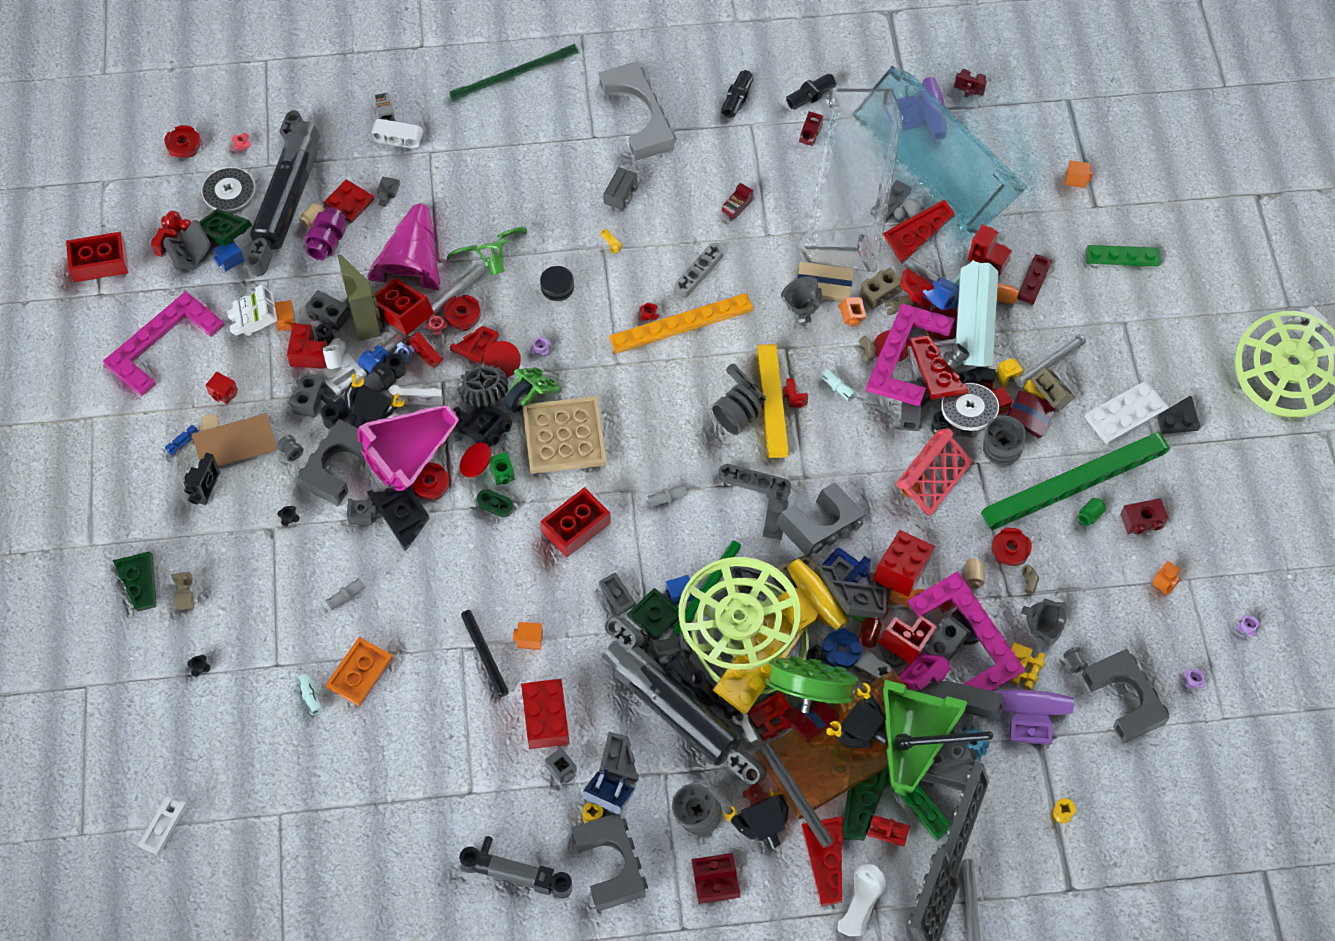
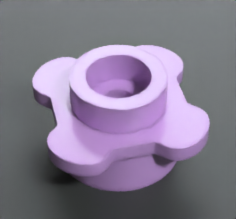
M543 337L535 338L530 351L532 354L538 353L546 356L548 355V347L551 346V342Z
M1243 615L1242 622L1237 625V629L1247 633L1250 637H1254L1256 629L1261 626V623L1253 616Z
M1201 669L1186 670L1183 673L1187 681V688L1205 687L1206 682L1204 681V673Z

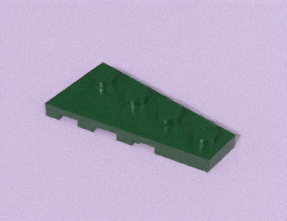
M851 759L842 833L844 840H865L889 777L888 760Z

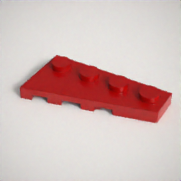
M842 816L820 820L833 841L828 847L821 845L808 823L801 825L821 907L842 903Z

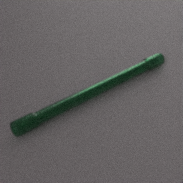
M571 44L556 52L470 85L449 91V95L452 101L458 100L473 92L556 60L577 54L578 49L575 44Z

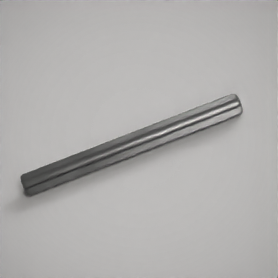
M767 743L762 746L761 752L823 847L831 845L833 843L831 836L772 745Z

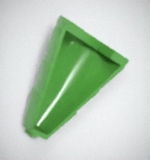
M885 680L883 694L891 788L895 789L894 793L907 796V792H913L934 762L933 758L943 744L916 745L909 748V750L898 751L895 743L897 734H908L912 737L948 735L964 713L967 701L949 696L942 699L905 689L906 685Z

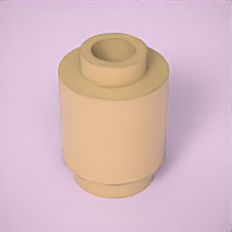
M313 203L301 214L299 218L301 225L306 229L312 228L315 217L319 212L325 211L324 207Z
M973 558L967 560L964 566L965 582L969 588L979 589L985 584L984 565L980 559Z

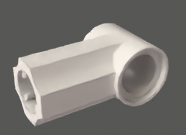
M340 338L333 339L329 346L323 348L326 366L329 369L338 368L343 365L342 356L346 349V343L340 340Z

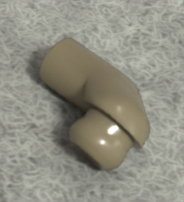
M866 336L861 337L859 343L865 348L862 357L866 361H870L871 358L875 357L876 347Z
M1025 565L1021 570L1023 577L1027 581L1025 592L1033 595L1039 582V576L1030 565Z

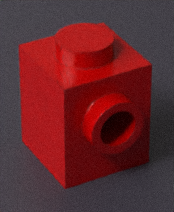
M217 371L205 385L208 394L215 401H221L225 404L234 399L238 391L234 380Z

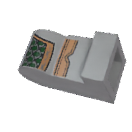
M389 93L376 94L375 100L379 119H383L382 116L391 115V118L383 120L395 121Z

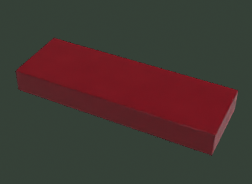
M1035 254L1017 299L1034 305L1052 263L1051 259Z

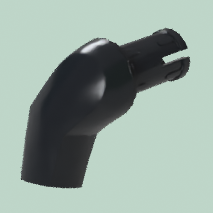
M976 367L967 373H958L959 380L962 384L975 383L979 385L995 382L996 369Z

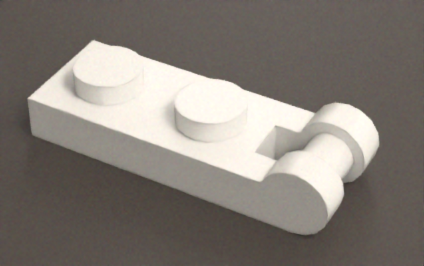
M397 385L389 388L391 401H394V395L399 393V398L396 400L402 401L405 398L404 405L443 406L441 389H400Z
M167 795L139 843V847L159 856L181 815L185 813L188 803L184 801L178 802L174 797ZM170 808L175 809L173 813L168 812Z

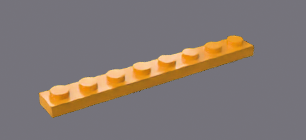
M747 293L609 335V340L615 354L751 312L753 311V305Z

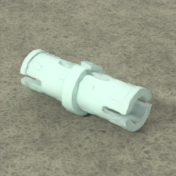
M829 369L825 370L823 375H821V379L827 382L834 392L840 393L847 401L852 400L854 395H856V392L847 386L842 378L839 379Z
M303 674L297 679L302 689V698L306 701L311 715L320 714L323 708L318 700V691L314 689L310 675Z

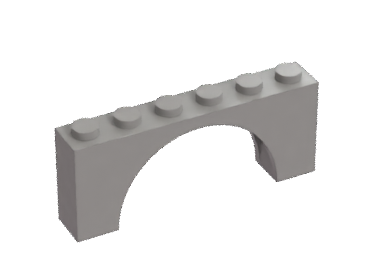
M636 61L599 72V85L604 96L627 95L643 102L652 115L649 123L642 131L629 137V149L634 160L637 161L673 150L674 142L676 141L675 133L671 132L669 121L663 116L662 106H658L657 96L655 92L652 93L650 81L645 79L643 67H640Z

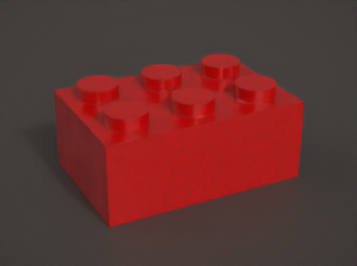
M121 231L66 240L68 270L74 282L129 273L126 243Z
M394 278L375 293L380 319L406 335L435 314L427 296L397 278Z
M584 487L540 521L541 532L567 558L611 523L610 512Z
M899 530L878 563L873 581L909 597L929 564L935 546Z
M562 678L521 683L529 749L570 744Z

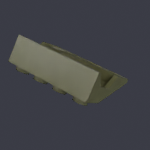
M341 254L337 255L359 341L381 336L379 329L383 327L374 287H369L368 280Z

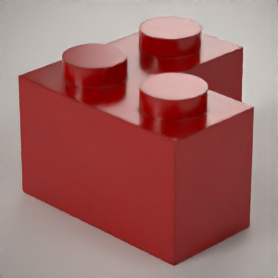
M982 224L972 239L968 260L971 262L974 260L979 263H990L998 270V275L1000 276L1010 260L1012 250L996 242L998 231Z
M293 323L287 350V358L291 367L317 369L327 367L323 348L328 346V344L324 341H314L315 336L311 324Z
M921 615L912 628L894 617L878 643L912 665L937 626Z

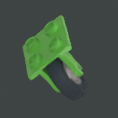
M539 368L515 369L514 373L519 377L513 386L509 388L504 404L507 409L515 413L528 406L539 393L560 392L561 388L556 385L557 383L553 379L544 376L543 371Z

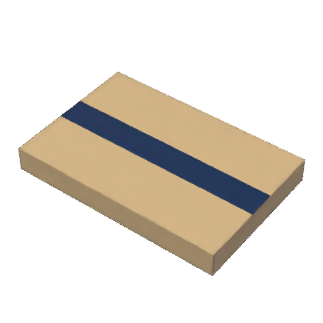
M800 262L797 279L805 276L814 277L818 281V288L822 289L823 299L843 301L845 298H850L854 269Z

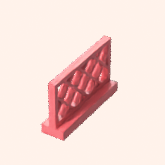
M949 428L937 430L895 483L899 489H904L927 516H931L973 462L952 438L954 433ZM947 443L952 446V454L946 453L945 445ZM937 456H941V467H935V458ZM946 456H952V467H946ZM957 456H960L965 461L962 467H957ZM926 469H930L931 480H924ZM935 469H941L942 480H936ZM946 470H953L951 481H947ZM915 483L920 484V494H916L912 489ZM925 483H931V494H925ZM936 483H942V492L940 494H936ZM925 496H931L932 505L929 508L925 504Z

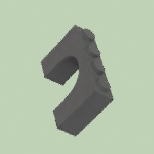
M904 381L926 388V393L920 407L901 401L899 429L918 431L922 407L929 402H942L943 397L931 399L925 383ZM956 427V436L975 438L977 430L969 431Z
M340 419L336 424H333L326 438L320 441L318 449L309 456L305 467L299 470L297 474L299 487L339 506L349 492L347 483L327 473L324 470V466L332 455L339 452H349L365 460L361 451L364 449L363 444L358 442V428Z
M836 483L822 489L816 500V503L831 517L833 525L823 526L814 523L796 505L782 511L776 522V525L806 556L819 553L826 545L831 546L838 538L846 537L850 531H856L863 525L862 521L866 513Z
M1128 649L1085 667L1082 677L1091 692L1111 683H1124L1132 687L1139 696L1140 707L1116 719L1113 725L1123 744L1166 724L1169 719L1168 709L1165 705L1161 704L1156 690L1151 688L1146 674L1139 669L1135 656L1130 654Z
M617 813L571 827L578 853L600 846H609L618 850L625 860L624 868L618 876L590 886L591 896L597 912L645 897V889H648L645 876L641 877L639 869H642L638 857H634L632 852L635 849L632 837L628 838L626 831L629 830L626 819H621L620 814Z

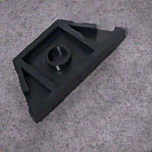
M410 486L403 491H396L394 488H387L385 491L380 492L367 491L369 498L404 551H406L430 519L428 513Z

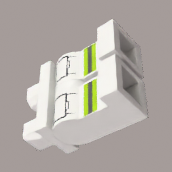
M261 284L256 287V292L244 296L239 301H233V308L227 311L229 319L233 322L236 321V323L230 325L231 333L236 336L242 333L250 336L253 334L252 332H256L276 322L277 315L274 307L273 292Z

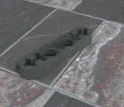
M723 464L719 468L718 477L723 483L772 495V483L778 485L776 497L783 498V491L780 490L782 485L790 487L789 494L791 493V483L785 478L731 464ZM726 471L730 472L728 476H724V473H726ZM742 475H748L751 478V480L748 482H743L740 479V477ZM767 480L769 485L762 487L759 485V481Z

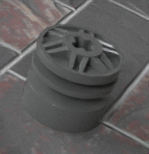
M736 384L726 393L725 397L722 396L712 405V412L718 423L726 431L733 435H738L748 427V423H752L762 414V407L751 391L742 385Z
M999 416L991 420L986 427L983 441V452L986 458L997 465L1007 466L1015 463L1020 458L1025 443L1026 431L1023 424L1011 416Z
M696 783L685 785L673 797V815L689 833L699 836L710 834L720 824L723 813L721 804L704 785Z

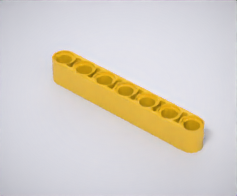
M776 344L757 345V359L761 392L766 396V400L762 405L768 458L788 457V444Z

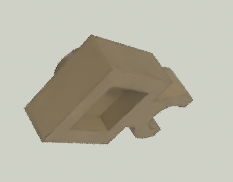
M909 295L897 297L896 302L894 300L885 301V307H892L887 309V315H894L898 312L901 304L918 308L917 301L913 303Z

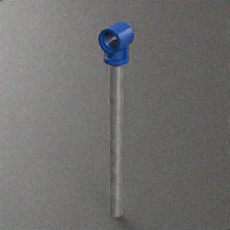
M477 264L431 303L435 314L415 328L414 331L408 335L399 331L383 346L377 345L373 352L370 350L365 351L359 357L358 365L371 374L372 368L381 361L384 363L388 355L397 348L398 343L406 341L428 322L430 318L443 309L450 298L457 297L485 272L484 267L481 264Z

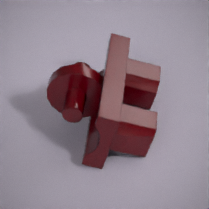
M962 69L960 73L956 74L954 88L964 91V97L968 98L969 93L984 95L987 84L986 75L977 74L975 78L970 76L971 72L966 69Z

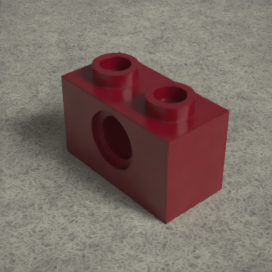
M1161 498L1124 505L1120 513L1127 534H1141L1152 529L1157 531L1164 528L1168 521V515Z

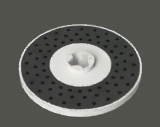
M226 167L211 173L205 179L201 192L204 202L211 209L234 212L244 208L251 202L255 195L256 187L252 176L248 172L240 168Z
M964 383L968 387V393L943 397L941 404L943 416L950 424L959 429L974 431L986 428L988 423L996 418L999 412V403L995 394L979 384Z

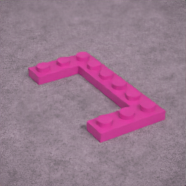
M185 291L105 358L103 363L139 395L143 396L156 384L152 378L133 363L135 359L185 317L189 318L210 337L225 326L224 322Z
M901 304L866 385V391L920 407L926 393V388L894 379L892 375L913 327L949 336L955 318Z
M958 571L907 601V604L918 619L920 615L923 617L952 600L996 664L963 685L994 691L1025 672V668Z

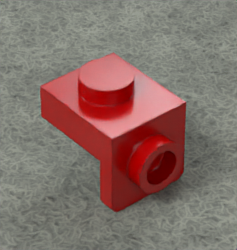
M158 229L156 236L151 240V247L156 256H163L166 249L163 244L165 237L178 238L176 231L172 229Z
M794 378L786 379V386H783L784 398L787 397L788 406L795 408L806 406L808 404V393L797 394Z

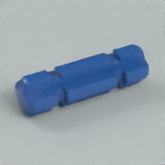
M193 425L188 427L186 432L183 431L172 441V444L169 443L165 446L167 453L174 455L178 448L181 449L192 440V433L199 432L198 429Z

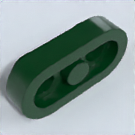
M484 489L477 494V504L481 509L499 517H508L512 514L513 502L508 497L489 489Z

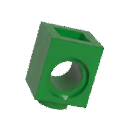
M507 452L491 456L489 466L496 485H505L515 480L514 470Z

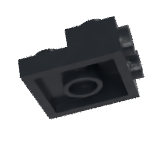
M482 405L480 408L477 406L457 428L460 433L473 438L475 443H485L491 447L498 444L499 437L504 432L510 431L513 422L508 413L491 405Z
M206 452L204 458L199 461L198 468L191 467L189 473H186L184 476V492L189 495L188 501L192 504H207L220 475V470L213 454Z

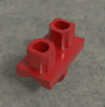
M873 815L868 836L905 847L910 825L896 822L891 818L889 820Z

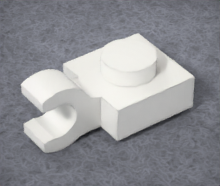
M743 714L744 718L742 721H738L733 716V722L743 728L742 736L747 744L751 743L754 747L762 744L749 721L748 714Z

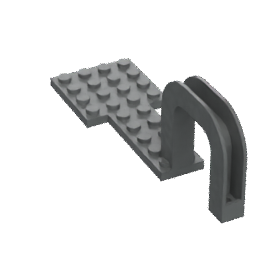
M950 681L931 682L925 688L916 690V692L942 699L949 696L967 701L964 713L997 721L1000 720L1005 706L1002 693ZM975 762L974 765L962 763L939 774H934L931 768H929L921 779L922 781L961 790L962 800L960 805H957L955 808L953 825L950 824L948 827L946 844H943L941 848L938 847L936 854L931 856V868L929 873H926L923 878L924 887L922 893H919L916 898L915 905L917 907L915 912L911 913L908 925L916 941H940L960 885L956 875L989 784L984 764Z

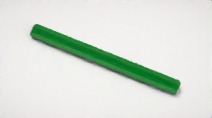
M735 540L731 541L719 560L735 557L741 548V544ZM720 569L709 574L699 590L706 593L712 586L717 584L723 575L722 570ZM696 597L693 598L685 610L686 623L693 621L700 600ZM678 621L673 628V632L680 636L682 630Z

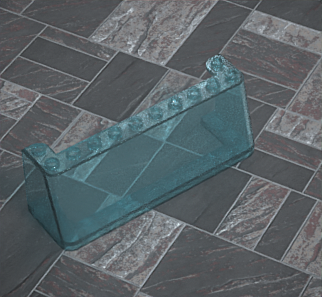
M891 66L851 114L855 118L854 122L861 128L864 127L869 131L871 130L874 133L873 137L879 142L882 141L885 144L884 148L890 153L893 152L896 155L895 159L899 163L905 164L908 167L906 170L911 175H916L919 178L918 182L922 186L928 187L931 190L929 193L934 198H939L941 201L946 200L954 212V218L958 222L957 226L964 232L968 231L970 234H976L982 224H989L1027 188L916 77L899 68Z

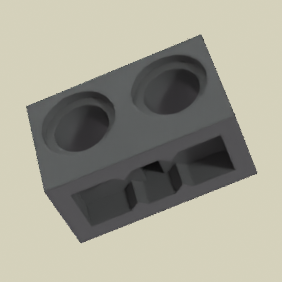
M319 290L315 292L305 305L307 316L311 320L327 323L337 331L340 330L350 316L347 304Z
M302 372L300 379L296 380L295 393L291 395L289 400L293 414L316 417L321 403L320 397L324 394L326 388L323 376Z
M953 617L944 618L937 627L939 631L936 635H931L926 643L928 646L925 649L931 655L943 656L949 662L972 632ZM950 626L956 628L957 632L954 637L949 635L948 629ZM939 642H942L945 646L943 653L937 650Z

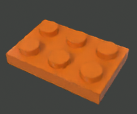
M358 637L325 686L330 691L360 707L393 660V655Z

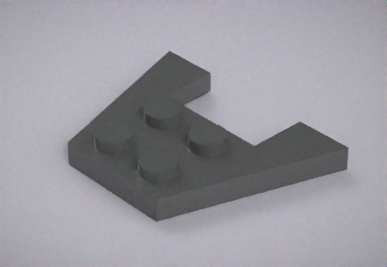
M818 564L815 566V573L824 582L846 614L883 619L886 614V586L873 581L875 572L868 573L866 578L869 584L839 581L832 566Z

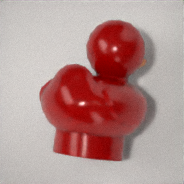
M174 210L169 211L166 216L161 218L163 229H172L177 233L181 230L185 233L191 224V221L188 219L182 220L179 212Z

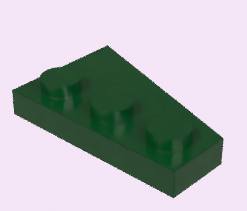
M149 551L112 560L126 587L134 609L139 612L157 607L153 554Z

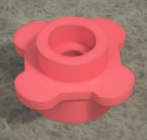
M247 133L232 137L234 149L243 151L250 147L251 143L248 141L249 135Z
M439 316L430 318L429 323L426 324V329L431 330L436 336L440 335L441 331L448 327V323L446 321L443 322V319Z

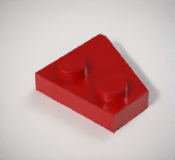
M909 268L905 269L902 273L900 286L908 293L913 303L917 301L922 309L930 311L932 302L924 297L926 295L923 293V290H934V285Z

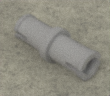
M912 257L904 265L905 268H909L930 283L932 281L939 282L941 278L940 275L928 269L927 265L920 264L912 259Z
M682 484L671 489L665 488L662 492L647 497L652 508L665 502L671 503L672 500L687 496L688 493L685 485Z
M357 578L345 588L341 587L339 592L325 601L333 611L346 600L350 601L351 597L365 589V586Z

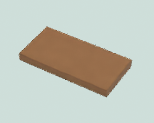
M267 413L192 433L199 460L204 458L206 452L213 454L218 467L278 450Z

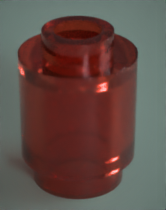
M868 617L863 619L859 634L862 646L873 648L878 643L882 629V623L878 618Z

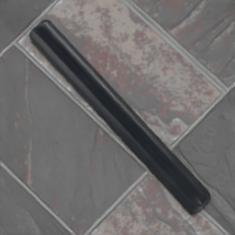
M471 610L463 611L461 617L498 696H506L509 693L508 688Z

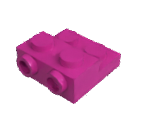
M920 653L912 665L909 664L894 681L906 685L905 687L921 690L929 684V681L938 683L945 679L946 674L951 670L950 663L943 656Z

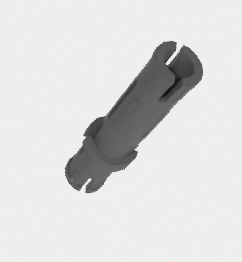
M730 364L726 369L727 373L739 385L751 391L760 404L764 403L766 396L758 389V385L755 382H751L736 364Z

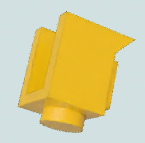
M1010 358L999 363L995 377L1001 386L1006 388L1009 377L1012 376L1015 381L1016 377L1022 375L1023 369L1015 358Z

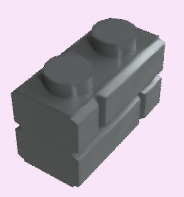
M620 167L617 168L603 194L604 204L614 206V208L620 210L624 209L626 204L629 205L632 199V192H636L639 186L637 174Z

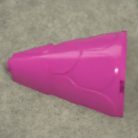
M418 203L413 205L398 224L395 233L371 265L368 273L369 281L386 283L387 273L419 277L421 288L439 290L441 283L434 244L435 235L430 210L425 204Z
M448 405L421 409L415 413L366 422L358 428V442H362L364 448L361 450L362 454L375 475L388 487L394 486L396 491H403L413 484L437 449L444 444L459 419L455 411L450 409Z

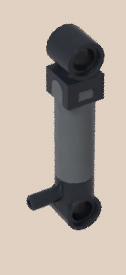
M398 353L388 355L385 361L386 365L382 361L372 368V373L364 378L363 385L377 392L383 387L388 389L396 382L395 379L403 377L406 373L403 356ZM326 393L321 395L320 399L326 404L320 411L324 426L330 429L339 419L343 420L349 415L345 405V397L343 395L334 402Z
M485 836L480 851L475 847L469 846L460 852V863L462 869L467 873L476 872L523 885L545 895H549L552 889L555 897L561 899L567 898L572 893V879L565 872L555 874L552 868L541 865L538 868L488 854L493 838L490 836ZM468 857L476 858L473 863L465 862ZM559 882L567 883V886L563 889L556 887Z

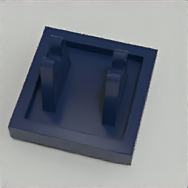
M604 767L601 773L597 771L585 787L581 798L606 808L609 812L620 814L633 795L635 788L626 784V776H623L620 781L607 776L608 768Z

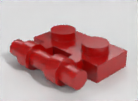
M781 691L751 707L747 713L756 730L762 726L765 727L766 731L760 734L763 741L768 738L773 739L777 736V733L791 728L782 715L792 707ZM779 717L782 722L773 726L771 721Z

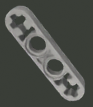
M719 243L708 245L676 281L675 293L677 296L687 297L721 260L723 247ZM707 261L709 265L702 267L699 263ZM691 273H696L698 275V278L691 279L689 275Z

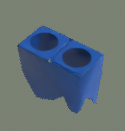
M941 277V283L932 281L934 290H923V293L926 295L924 297L941 310L958 308L959 286Z

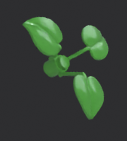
M516 227L497 235L499 237L498 241L484 244L479 248L477 245L455 249L448 254L447 261L458 252L477 251L485 266L489 267L491 275L505 272L502 263L504 262L503 244L508 243L509 239L503 240V238L511 233L527 234L526 227ZM491 248L492 256L488 257L489 261L486 260L480 250ZM494 248L499 249V255L495 254Z

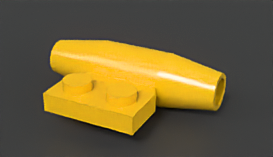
M800 559L795 560L787 567L797 586L795 591L801 607L798 633L814 623L818 614L836 630L841 629L849 622L843 608L812 569ZM787 591L777 597L779 602L790 598ZM793 606L781 610L793 625Z

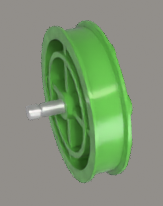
M797 656L777 658L769 661L771 671L770 676L765 680L766 684L781 692L804 698L801 709L803 713H809L812 700L827 703H851L854 701L855 697L852 693L854 685L858 683V678L847 672L845 668L821 664V661L816 659L802 660V658Z

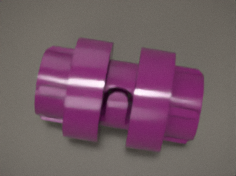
M329 207L325 211L319 212L312 223L313 227L309 229L304 239L307 245L306 253L312 258L325 260L326 256H332L339 245L338 240L342 239L347 229V225L344 222L346 217L340 210Z

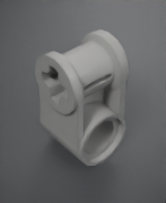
M864 651L853 666L856 674L872 682L877 687L883 688L885 680L891 681L892 668L868 651Z

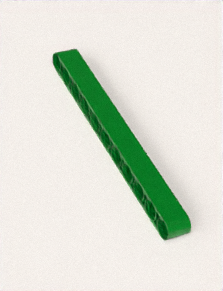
M1160 432L1153 433L989 505L981 511V515L990 530L998 529L1161 457L1171 447Z

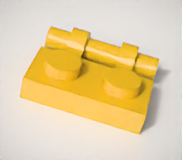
M1014 642L1011 648L1024 668L1026 665H1029L1032 669L1030 673L1024 672L1008 683L1018 686L1019 681L1022 680L1026 682L1024 688L1032 690L1033 685L1039 679L1038 673L1040 669L1044 667L1046 655L1039 652L1037 657L1033 658L1030 656L1033 649Z

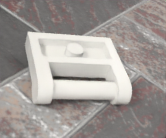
M348 353L342 356V366L334 369L326 367L317 373L318 376L324 377L327 388L336 397L340 396L342 391L348 388L352 378L349 377L338 386L336 384L355 372L357 376L355 380H360L361 376H363V379L367 377L365 370Z

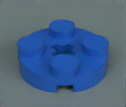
M845 628L829 633L822 644V650L828 653V658L825 659V662L832 667L852 668L862 652L859 638ZM838 646L846 647V653L842 651L839 653L837 651Z

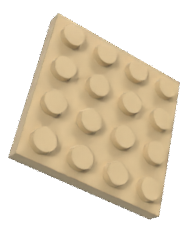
M598 396L532 403L523 407L530 474L606 465Z

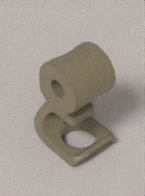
M191 573L171 574L173 581L178 586V593L174 594L177 611L193 609L194 597L192 591H189L193 583Z

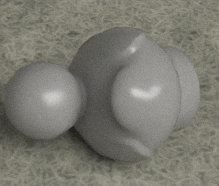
M919 197L906 199L903 202V208L897 207L894 210V217L903 219L907 214L912 218L925 209L922 200Z

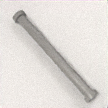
M1078 334L1073 341L1024 375L1016 377V384L1019 387H1023L1043 367L1047 368L1078 345L1086 343L1085 337L1082 334Z

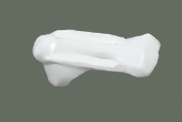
M862 864L855 869V894L847 913L838 921V931L845 935L862 936L865 933L873 907L886 887L885 876L876 865Z

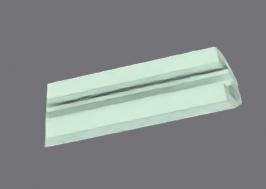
M972 262L961 268L956 343L964 346L970 353L966 360H962L961 364L993 366L998 270L990 263Z

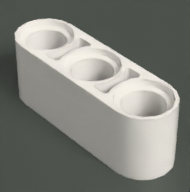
M377 119L374 122L370 138L378 143L418 148L423 135V129L413 124Z

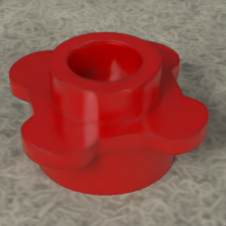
M646 303L640 306L641 320L658 319L657 305Z

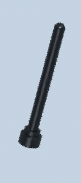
M988 731L922 737L897 734L895 743L898 751H906L916 745L991 740L993 733Z

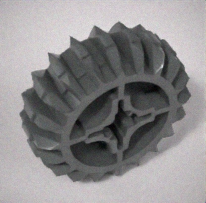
M486 364L484 367L480 365L478 368L472 367L470 371L466 370L465 374H462L461 379L458 380V393L462 401H465L466 405L471 404L472 407L478 405L480 408L482 405H495L496 401H501V398L506 397L509 384L508 378H506V374L504 371H501L500 367L495 368L494 365L488 367Z

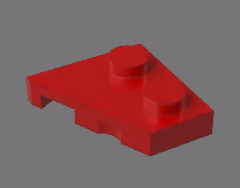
M481 326L474 333L463 337L464 340L456 345L454 343L451 344L450 351L482 364L486 349L498 340L499 332Z
M419 331L406 343L408 346L411 345L415 350L414 352L424 359L427 365L433 368L443 361Z

